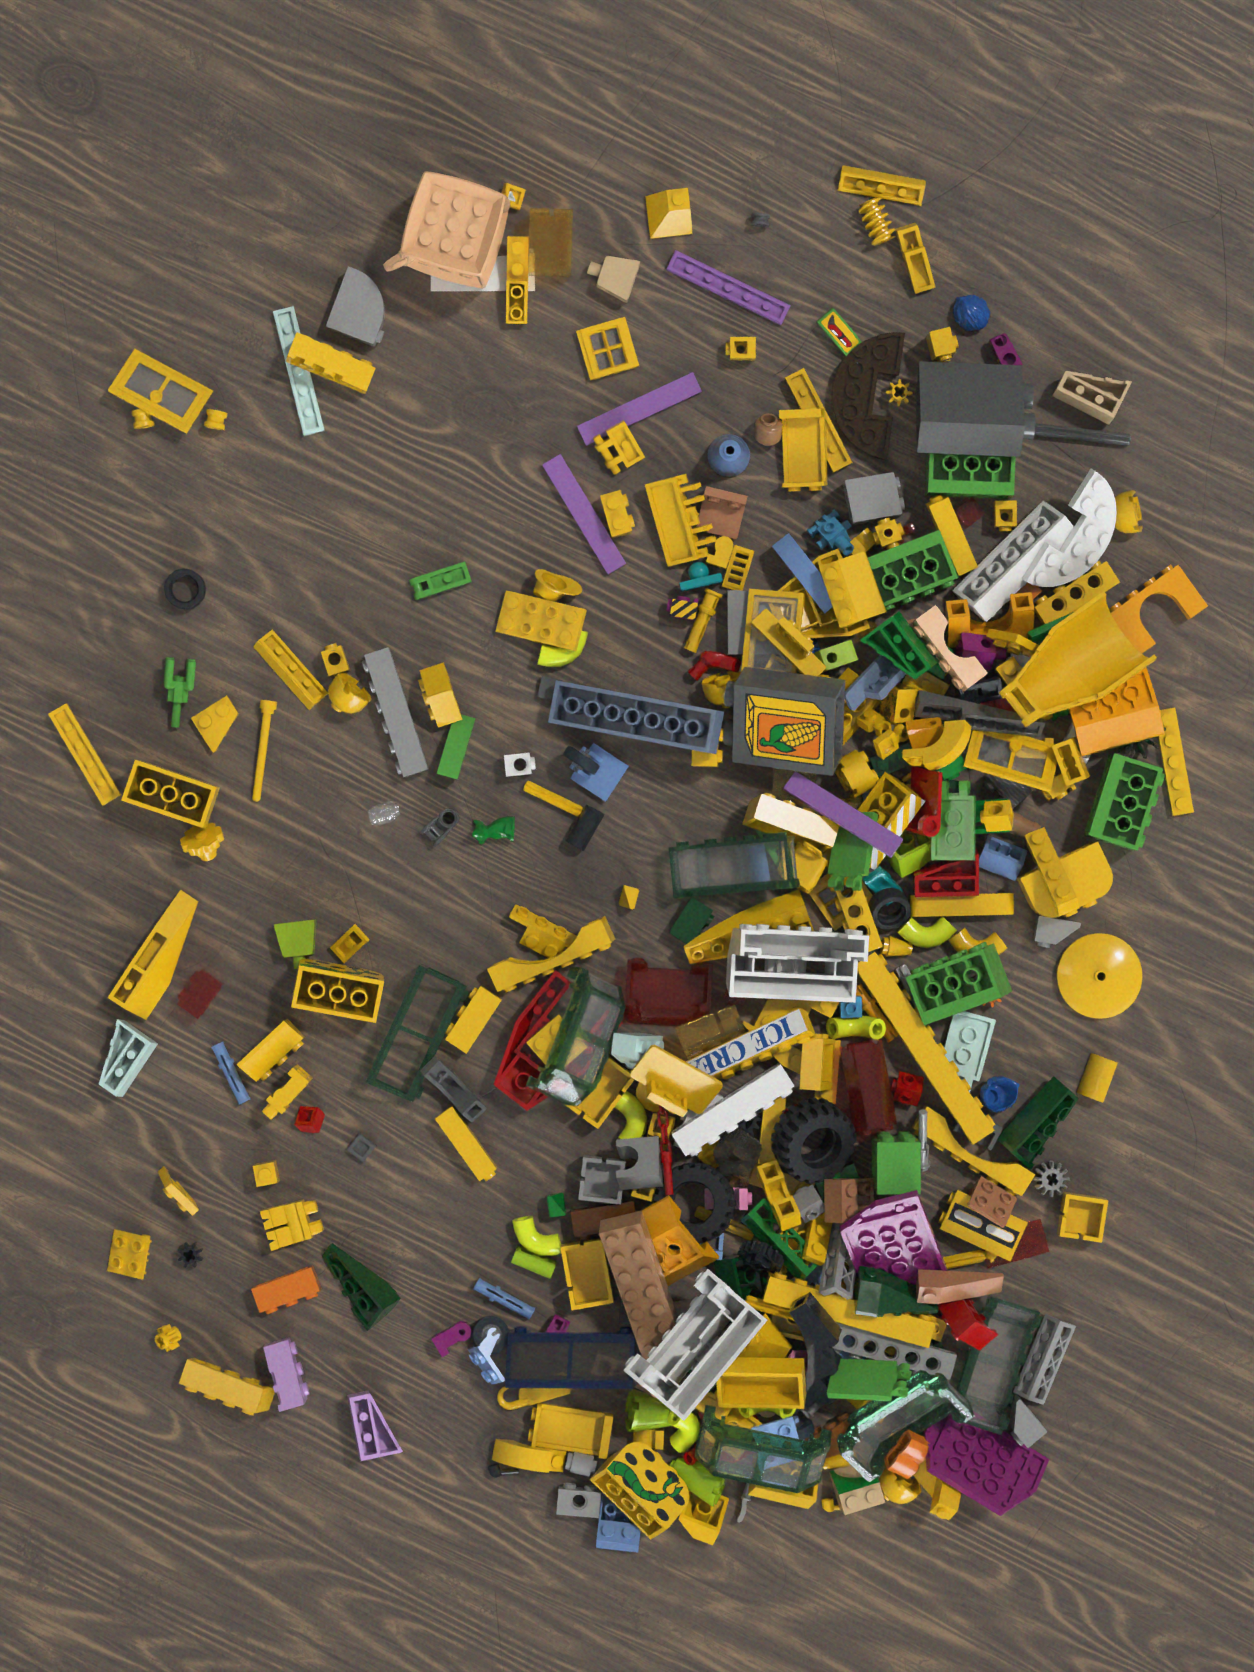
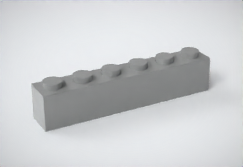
M384 648L364 655L365 660L362 661L365 672H370L372 680L368 682L372 693L376 692L378 701H375L378 713H383L385 719L382 722L385 734L389 733L392 740L388 744L391 753H396L398 762H395L398 774L408 777L429 770L390 648Z

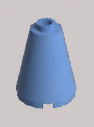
M726 434L719 436L711 443L708 449V462L717 474L724 477H733L741 474L748 466L750 451L746 442L740 437ZM726 450H732L734 453L729 455L726 453Z

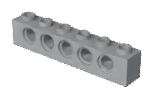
M836 1322L842 1331L839 1342L832 1348L838 1354H841V1351L850 1353V1357L862 1359L863 1356L870 1358V1360L897 1361L898 1366L902 1363H908L912 1373L915 1375L924 1376V1373L930 1374L932 1379L942 1382L945 1379H951L957 1354L953 1351L934 1346L926 1348ZM846 1335H852L855 1338L852 1345H845L843 1343V1338ZM866 1341L875 1342L873 1350L866 1351L863 1346ZM888 1346L896 1348L895 1354L891 1357L884 1354ZM908 1352L916 1353L917 1357L913 1362L905 1360ZM934 1357L937 1359L935 1367L929 1368L926 1366L928 1358Z

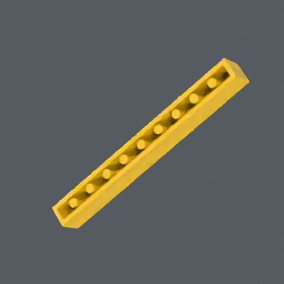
M876 952L868 956V962L860 961L858 963V975L970 1143L974 1145L995 1131L993 1128L995 1125L989 1114L984 1115L981 1110L983 1105L977 1096L974 1098L969 1093V1090H971L970 1085L965 1078L962 1080L957 1075V1072H959L958 1067L953 1060L951 1062L945 1057L947 1051L941 1043L937 1044L933 1039L935 1033L929 1025L925 1027L917 1007L913 1009L909 1003L912 1000L905 989L901 991L897 985L900 982L893 971L889 973L885 967L888 963L883 955H877Z

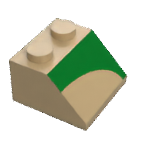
M869 1458L852 1463L850 1467L829 1470L840 1512L844 1515L885 1503L880 1482Z

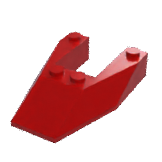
M558 970L553 972L516 1020L493 1084L527 1111L582 1075L623 1023L621 1019L608 1009H605L582 1039L587 1047L554 1075L526 1042L551 1021L546 1016L573 983Z

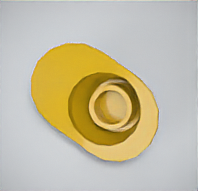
M543 569L535 571L537 582L533 593L540 598L555 602L565 594L574 596L582 593L581 585L569 577L554 574Z

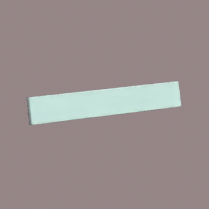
M294 306L273 311L303 435L306 436L325 431L311 373L286 362L297 332L300 333Z

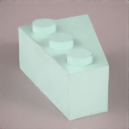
M117 1019L115 1033L110 1042L111 1047L105 1060L99 1085L114 1096L123 1097L158 1043L125 1020Z
M614 1033L611 1055L619 1062L625 1063L626 1068L633 1069L651 1045L664 1049L663 1036L646 1033Z

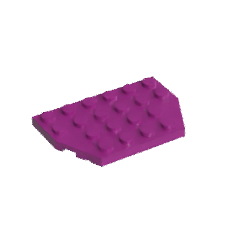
M917 1190L875 1200L840 1226V1233L856 1273L859 1266L873 1267L916 1285L918 1269L948 1271Z
M948 1397L950 1404L930 1411L923 1427L924 1437L930 1443L928 1444L926 1455L927 1472L997 1515L1002 1516L1037 1491L1049 1459L1032 1448H1027L1025 1444L1020 1446L1011 1435Z

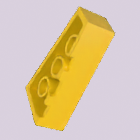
M196 1358L187 1359L179 1384L184 1385V1389L194 1393H197V1391L202 1392L205 1398L211 1400L220 1399L223 1401V1405L235 1408V1406L240 1407L243 1413L249 1415L268 1411L275 1394L274 1385L272 1384L269 1386L259 1385L260 1380L247 1377L242 1379L239 1373L230 1370L221 1372L220 1366Z

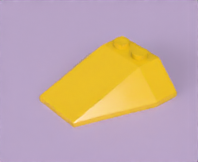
M838 548L818 556L812 563L820 572V566L842 559V555ZM796 576L778 590L805 593L801 626L802 635L806 634L810 638L851 636L870 628L867 619L840 628L833 607L824 614ZM768 602L772 614L778 620L783 616L787 620L790 619L792 604Z

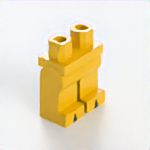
M298 1064L287 1073L291 1077L287 1084L281 1086L266 1099L269 1104L262 1112L269 1119L272 1120L279 1112L283 1114L290 1107L289 1104L313 1079Z
M302 1199L260 1211L265 1230L287 1224L266 1232L271 1251L311 1239L315 1234L324 1230L321 1219L310 1222L308 1215L318 1212L316 1200L304 1201Z

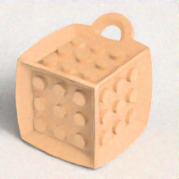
M424 172L408 213L401 249L398 254L383 264L385 270L388 272L402 266H408L446 281L476 288H485L500 250L510 208L508 197L471 181L440 173Z

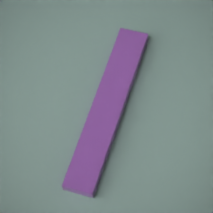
M675 250L666 269L779 325H782L791 306Z
M692 372L578 425L577 428L587 446L594 443L593 437L598 434L602 438L607 437L608 435L605 430L622 420L625 421L627 426H630L702 391Z
M561 454L542 465L607 574L609 575L626 564L625 560Z
M796 771L783 788L785 792L892 858L903 842V838Z

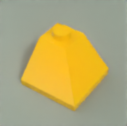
M688 188L665 190L645 196L650 239L693 234Z
M689 1491V1501L686 1508L681 1512L679 1521L694 1539L713 1545L720 1532L729 1498L721 1495L719 1501L713 1507Z

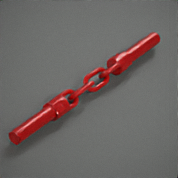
M659 1105L657 1120L658 1127L661 1129L660 1159L661 1163H663L665 1195H674L671 1162H673L672 1151L667 1133L669 1117L668 1111ZM660 1114H665L666 1124L663 1123L661 1125ZM663 1144H668V1151H663Z

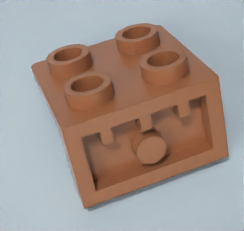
M706 486L704 492L705 500L702 501L699 513L700 524H697V526L712 523L713 528L705 531L706 533L737 539L748 496Z
M981 1176L969 1190L968 1195L971 1198L967 1206L1004 1228L1017 1198Z

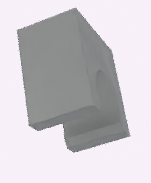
M659 1136L617 1139L616 1147L620 1158L624 1160L629 1158L638 1160L632 1168L616 1171V1179L620 1189L663 1187V1163H661Z

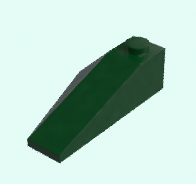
M333 1243L328 1246L322 1255L333 1277L339 1280L343 1286L342 1294L344 1297L348 1296L354 1306L351 1308L353 1314L367 1331L393 1310L401 1299L388 1282Z
M859 1266L854 1283L855 1314L883 1317L887 1313H893L894 1316H901L902 1312H911L914 1315L938 1313V1304L917 1303L916 1285L881 1269Z

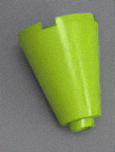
M631 1389L625 1406V1412H628L629 1418L625 1419L627 1432H638L670 1427L668 1416L671 1410L660 1400L646 1392Z
M679 1457L676 1461L672 1460L670 1466L684 1480L688 1490L708 1505L714 1507V1504H717L724 1490V1478L728 1479L730 1467L703 1461H697L693 1465H688L684 1458Z

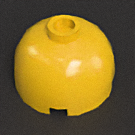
M1135 490L1122 492L1115 496V528L1119 532H1142V526H1138V521L1142 520L1138 497H1133L1136 493Z
M727 671L728 675L720 676V673L703 679L701 684L707 700L714 705H722V708H729L724 703L726 685L728 681L736 682L741 674L740 671L737 673Z
M344 672L338 673L328 689L329 699L332 702L331 706L337 712L351 714L360 712L371 701V696L365 687L360 689L357 686L359 681Z
M886 1467L882 1471L879 1482L884 1499L887 1501L890 1500L896 1504H906L913 1501L921 1493V1487L916 1478L912 1479L910 1477L906 1479L887 1470Z

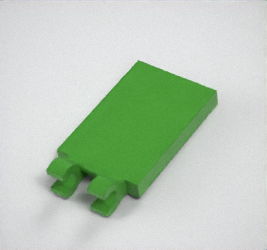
M942 781L941 827L938 834L931 837V860H975L976 796H969L971 782L959 781V793H949V781Z
M861 812L877 822V813ZM839 826L834 845L831 849L827 873L831 877L828 880V887H834L835 891H842L844 888V877H848L846 887H852L853 891H861L862 877L869 874L873 846Z
M841 1359L838 1371L830 1376L827 1389L828 1398L892 1401V1396H908L907 1381H897V1378L910 1380L912 1371H909L910 1364L902 1363L898 1366L897 1361Z

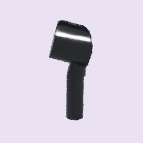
M499 1464L488 1466L489 1473L494 1478L505 1474H519V1468L501 1470Z

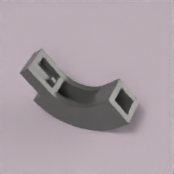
M436 1056L420 1070L423 1076L432 1082L471 1123L487 1109L461 1078Z

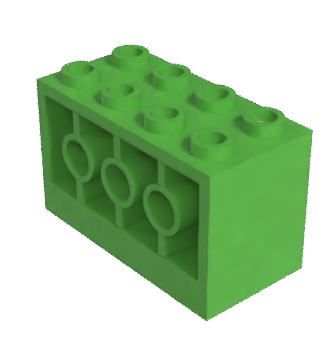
M926 453L925 496L941 494L947 497L1011 499L1014 496L1016 457ZM947 461H950L951 464H953V467L951 469H948L947 466H945V463ZM968 462H972L975 466L972 470L966 466ZM990 462L996 466L993 471L987 466Z
M940 530L868 557L886 612L895 608L894 604L900 602L902 606L915 600L914 596L920 594L921 598L933 594L935 592L934 588L940 587L943 590L951 587L958 578ZM926 562L933 565L932 572L925 570ZM906 570L913 573L912 580L904 576ZM886 578L893 580L894 583L891 588L884 584Z
M1116 753L1109 754L1084 835L1129 850L1138 851L1139 847L1142 848L1146 835H1143L1144 829L1149 827L1152 815L1149 813L1151 807H1155L1159 796L1156 794L1158 786H1162L1165 774L1162 773L1164 768ZM1135 778V779H1136V782H1137V786H1134V787L1132 788V784H1130V780H1132V779ZM1129 798L1131 805L1125 808L1124 800ZM1123 819L1124 827L1119 828L1117 822Z
M983 942L968 949L969 952L967 949H964L949 956L950 959H948V956H945L930 963V966L926 963L910 970L912 974L907 976L906 980L924 1025L999 999L1012 992L994 943L987 945L986 942Z
M878 1131L877 1135H872L871 1178H873V1189L876 1194H903L917 1190L919 1195H921V1142L911 1132L899 1131L898 1135H891L888 1131Z

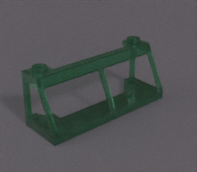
M424 964L419 965L365 1082L411 1102H414L415 1098L420 1099L424 1091V1087L421 1085L425 1078L420 1070L435 1056L460 1001L465 1003L470 992L466 990L468 985ZM426 974L457 986L434 1038L402 1026ZM399 1030L431 1043L408 1093L378 1079Z

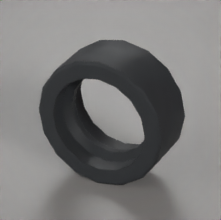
M183 568L175 570L168 576L165 581L164 592L172 605L179 609L187 610L201 604L205 597L206 586L198 573L191 569ZM184 576L192 578L198 588L196 596L186 602L178 600L172 590L175 581Z
M885 888L878 891L871 897L868 903L874 923L881 929L890 930L898 928L908 920L911 914V907L905 894L896 888ZM894 901L901 903L900 908L894 914L889 916L878 915V911L884 904Z

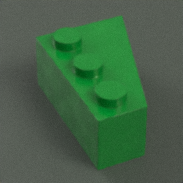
M900 611L860 640L874 648L881 656L883 655L888 658L896 667L913 679H917L938 663Z

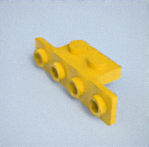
M764 609L752 621L751 624L802 674L819 676L825 671L826 666L812 653L814 648L813 641L806 634L802 635L792 620H787L784 616L778 620L768 609Z
M515 905L509 915V918L527 927L519 943L547 958L563 952L564 948L570 947L577 938L575 934L567 931L564 927L549 922L545 917L538 916L525 907Z

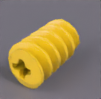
M876 197L860 204L859 206L862 207L858 210L859 214H865L861 219L862 222H869L866 224L865 229L872 230L868 236L875 238L871 242L873 246L880 245L896 237L891 236L895 228L888 229L892 221L884 220L889 215L888 212L881 213L885 205H878L882 197Z

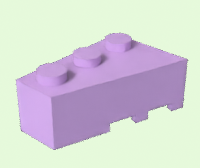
M290 1337L265 1344L263 1348L269 1373H271L274 1382V1393H277L280 1405H278L279 1412L304 1405L310 1392L307 1383L302 1381L301 1375L304 1372L301 1362L297 1363L295 1354H298L295 1342H291Z
M369 1391L347 1395L359 1459L364 1461L403 1452Z

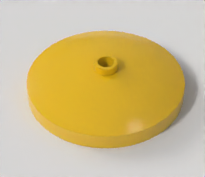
M1104 933L1088 934L1072 942L1061 955L1056 971L1057 986L1064 1001L1076 1012L1090 1018H1109L1125 1011L1137 998L1142 985V967L1135 951L1122 939ZM1098 973H1104L1103 980L1097 978Z

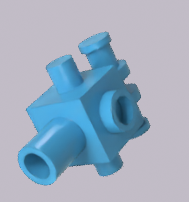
M835 509L827 516L824 514L822 521L816 520L814 522L815 525L807 529L808 534L812 538L819 533L821 539L816 544L820 549H823L825 546H828L832 551L839 548L844 555H849L854 549L846 531L852 526L848 520L841 524L837 520L840 518V515Z

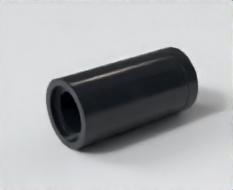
M586 804L566 842L584 851L605 814Z

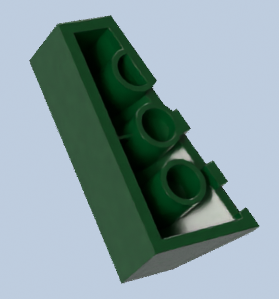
M1053 1076L1042 1090L1031 1099L1030 1103L1021 1113L1016 1116L1011 1124L1002 1131L997 1140L1031 1170L1035 1165L1033 1160L1037 1154L1041 1156L1045 1150L1043 1145L1049 1137L1053 1138L1057 1132V1124L1059 1121L1065 1120L1079 1098Z

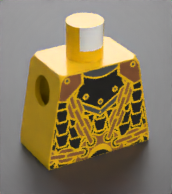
M902 683L895 685L888 695L880 700V714L890 721L892 731L898 724L913 720L917 689Z

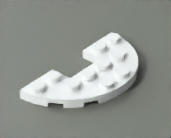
M1093 469L1089 470L1068 504L1071 508L1082 513L1081 517L1060 550L1044 542L1022 578L1024 581L1041 587H1054L1066 584L1087 572L1106 550L1115 528L1116 502L1108 482Z

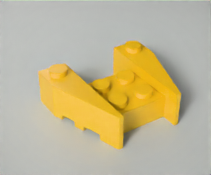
M767 999L754 1025L744 1020L742 1024L751 1031L798 1008H802L808 1014L812 1008L832 1018L839 1002ZM791 1046V1049L786 1052L773 1054L782 1066L798 1074L801 1073L802 1050Z

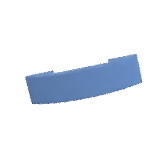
M788 533L776 542L772 548L825 614L833 606L822 575Z

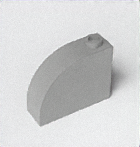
M348 266L326 328L375 347L377 342H381L384 331H382L385 319L384 300L377 285L370 277Z
M727 590L728 655H743L749 594L747 591ZM760 602L759 614L764 609H768L771 612L766 602ZM756 638L755 655L780 654L779 650L768 640L760 642Z

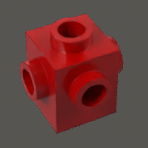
M899 1071L897 1079L893 1078L890 1091H893L892 1100L917 1106L922 1094L924 1077Z

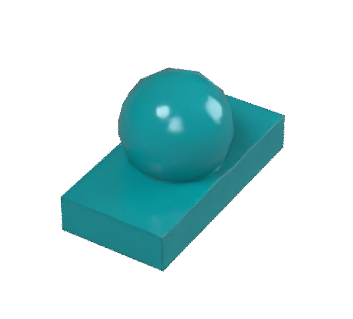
M695 562L688 569V575L691 580L680 582L679 586L680 590L684 592L718 584L723 579L721 573L709 575V569L705 563Z
M881 866L863 878L865 884L875 894L885 888H896L904 893L903 889L891 878L889 872L883 870Z

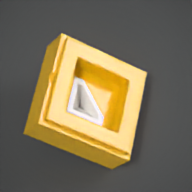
M504 183L502 194L508 197L510 208L515 210L521 209L526 189Z

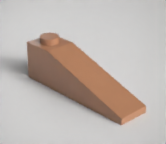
M918 1269L916 1279L917 1303L941 1304L1000 1293L1002 1291L1004 1274Z

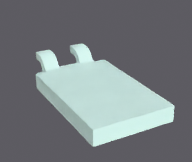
M963 1011L952 1015L944 1048L947 1051L945 1057L949 1062L953 1060L959 1069V1072H957L961 1080L965 1078L970 1087H972L973 1080L980 1081L996 1020Z

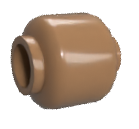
M768 413L760 416L755 422L754 437L756 441L764 446L777 444L782 437V421L774 414Z

